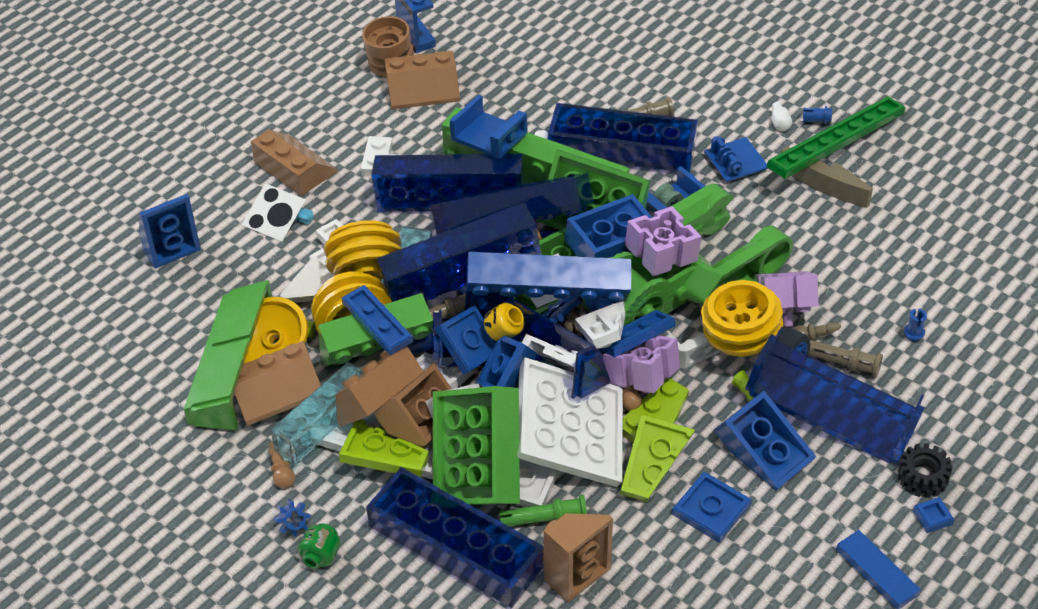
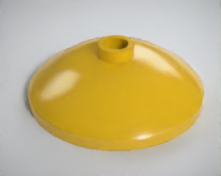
M283 297L264 298L243 364L258 359L265 354H271L284 349L290 344L302 341L306 343L308 322L305 314L296 303Z

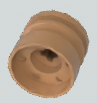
M393 16L380 17L372 20L365 26L362 38L368 66L376 75L386 77L385 58L414 55L410 28L403 19Z

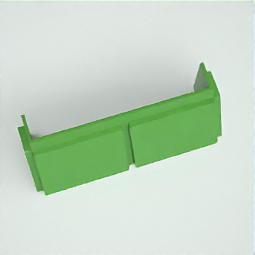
M269 280L232 289L228 294L222 296L184 406L187 424L226 430H236L239 428L232 397L264 298L272 297Z

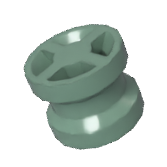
M669 183L659 186L653 194L667 208L684 199L683 195L675 191L674 187Z

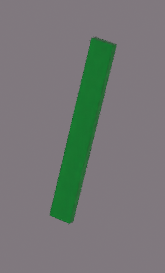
M887 96L769 159L766 167L786 179L904 114L906 107Z

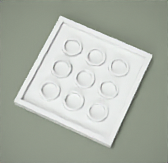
M525 357L519 370V447L517 457L521 460L618 487L622 483L623 388Z

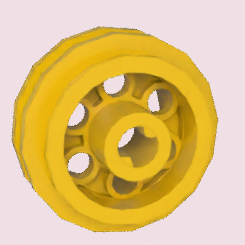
M375 220L352 222L338 227L331 232L329 240L326 241L323 247L327 258L325 261L326 267L334 276L352 271L363 272L381 280L395 273L404 258L402 248L400 247L402 242L399 233L394 231L389 224Z
M349 271L327 280L315 294L311 305L317 331L320 324L352 315L342 304V297L362 285H365L383 305L391 303L392 301L386 286L379 278L363 272Z
M738 280L719 286L705 299L701 310L705 338L713 347L732 356H753L765 351L779 338L784 326L780 299L772 290L755 281Z

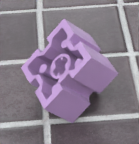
M671 206L656 211L653 218L649 219L644 215L629 220L625 246L635 257L643 258V266L653 276L670 271L673 264L682 267L698 261L702 236L690 224L684 226V218Z
M807 271L755 274V282L772 290L780 299L783 310V327L793 326V310L795 312L811 311V307L819 306L817 274Z
M658 335L656 338H651L615 358L604 353L603 361L606 383L617 385L621 388H628L634 385V389L640 390V395L642 396L654 393L664 384L665 379L670 378L680 368L678 339Z

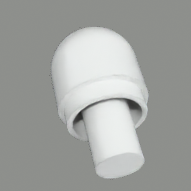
M781 102L773 103V111L771 113L773 125L778 131L785 132L792 126L791 115L785 107H782Z

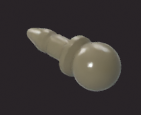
M811 323L807 327L798 325L793 329L807 335L810 340L816 341V336H823L827 333L832 334L841 328V324L828 323L814 328Z

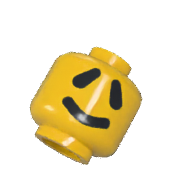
M503 303L486 314L484 327L487 334L495 341H498L503 336L512 339L523 330L524 317L518 307L510 303Z

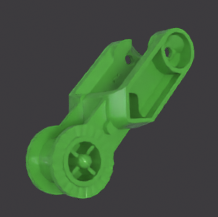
M712 183L672 206L684 218V226L690 224L701 236L703 234L711 235L718 232L729 221L731 216L728 213L727 205L734 196L718 184ZM769 225L756 233L748 244L713 265L699 254L698 261L682 267L673 264L670 271L653 276L643 266V258L635 257L631 252L616 254L611 258L631 259V291L628 298L622 300L626 314L623 326L654 310L668 314L689 300L703 305L705 299L719 286L728 282L738 280L755 281V274L776 273L786 263L793 248L792 239L775 226ZM583 300L585 309L589 313H591L589 308H587L586 306V300Z

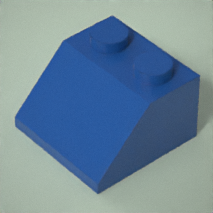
M503 336L497 341L475 383L482 387L501 386L519 388V370L522 360L525 357L535 360L537 353L525 344Z

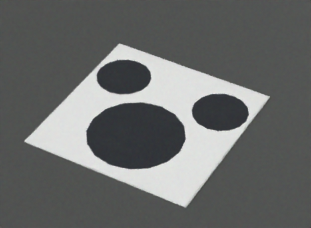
M265 183L242 225L283 241L305 199Z

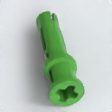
M584 494L579 495V498L569 500L555 498L551 504L499 510L502 529L558 520L566 513L587 514Z

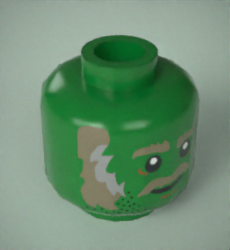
M324 523L310 526L298 546V552L303 559V563L314 569L331 565L341 546L338 532L332 526Z

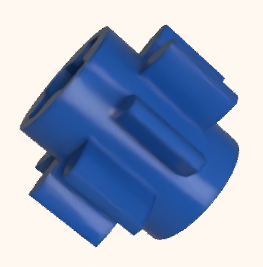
M288 499L287 506H277V509L280 511L279 517L273 518V521L282 523L279 529L280 532L284 534L290 529L291 534L297 536V530L301 528L308 529L305 523L306 519L311 517V514L302 511L305 508L304 503L300 502L295 507L293 500ZM292 512H294L298 516L293 519V523L287 521V518H290Z

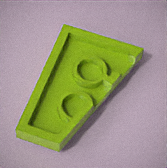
M672 378L665 379L664 384L654 393H649L642 399V404L639 408L631 410L623 417L622 436L632 443L634 442L641 414L675 423L686 403L689 390Z
M641 414L619 494L647 502L695 430Z
M363 419L354 422L339 452V462L421 478L429 460L428 450L401 438L394 439L386 435V430L378 426L374 429L365 425V420Z

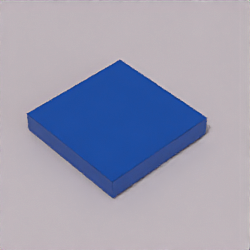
M475 305L435 328L463 375L486 362L497 343L487 334L484 327V318Z
M703 472L672 508V515L720 543L751 506L752 499L710 474Z

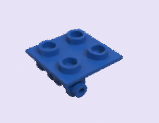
M715 136L711 140V148L704 150V153L725 182L769 169L766 167L767 163L747 137L725 143L722 137Z

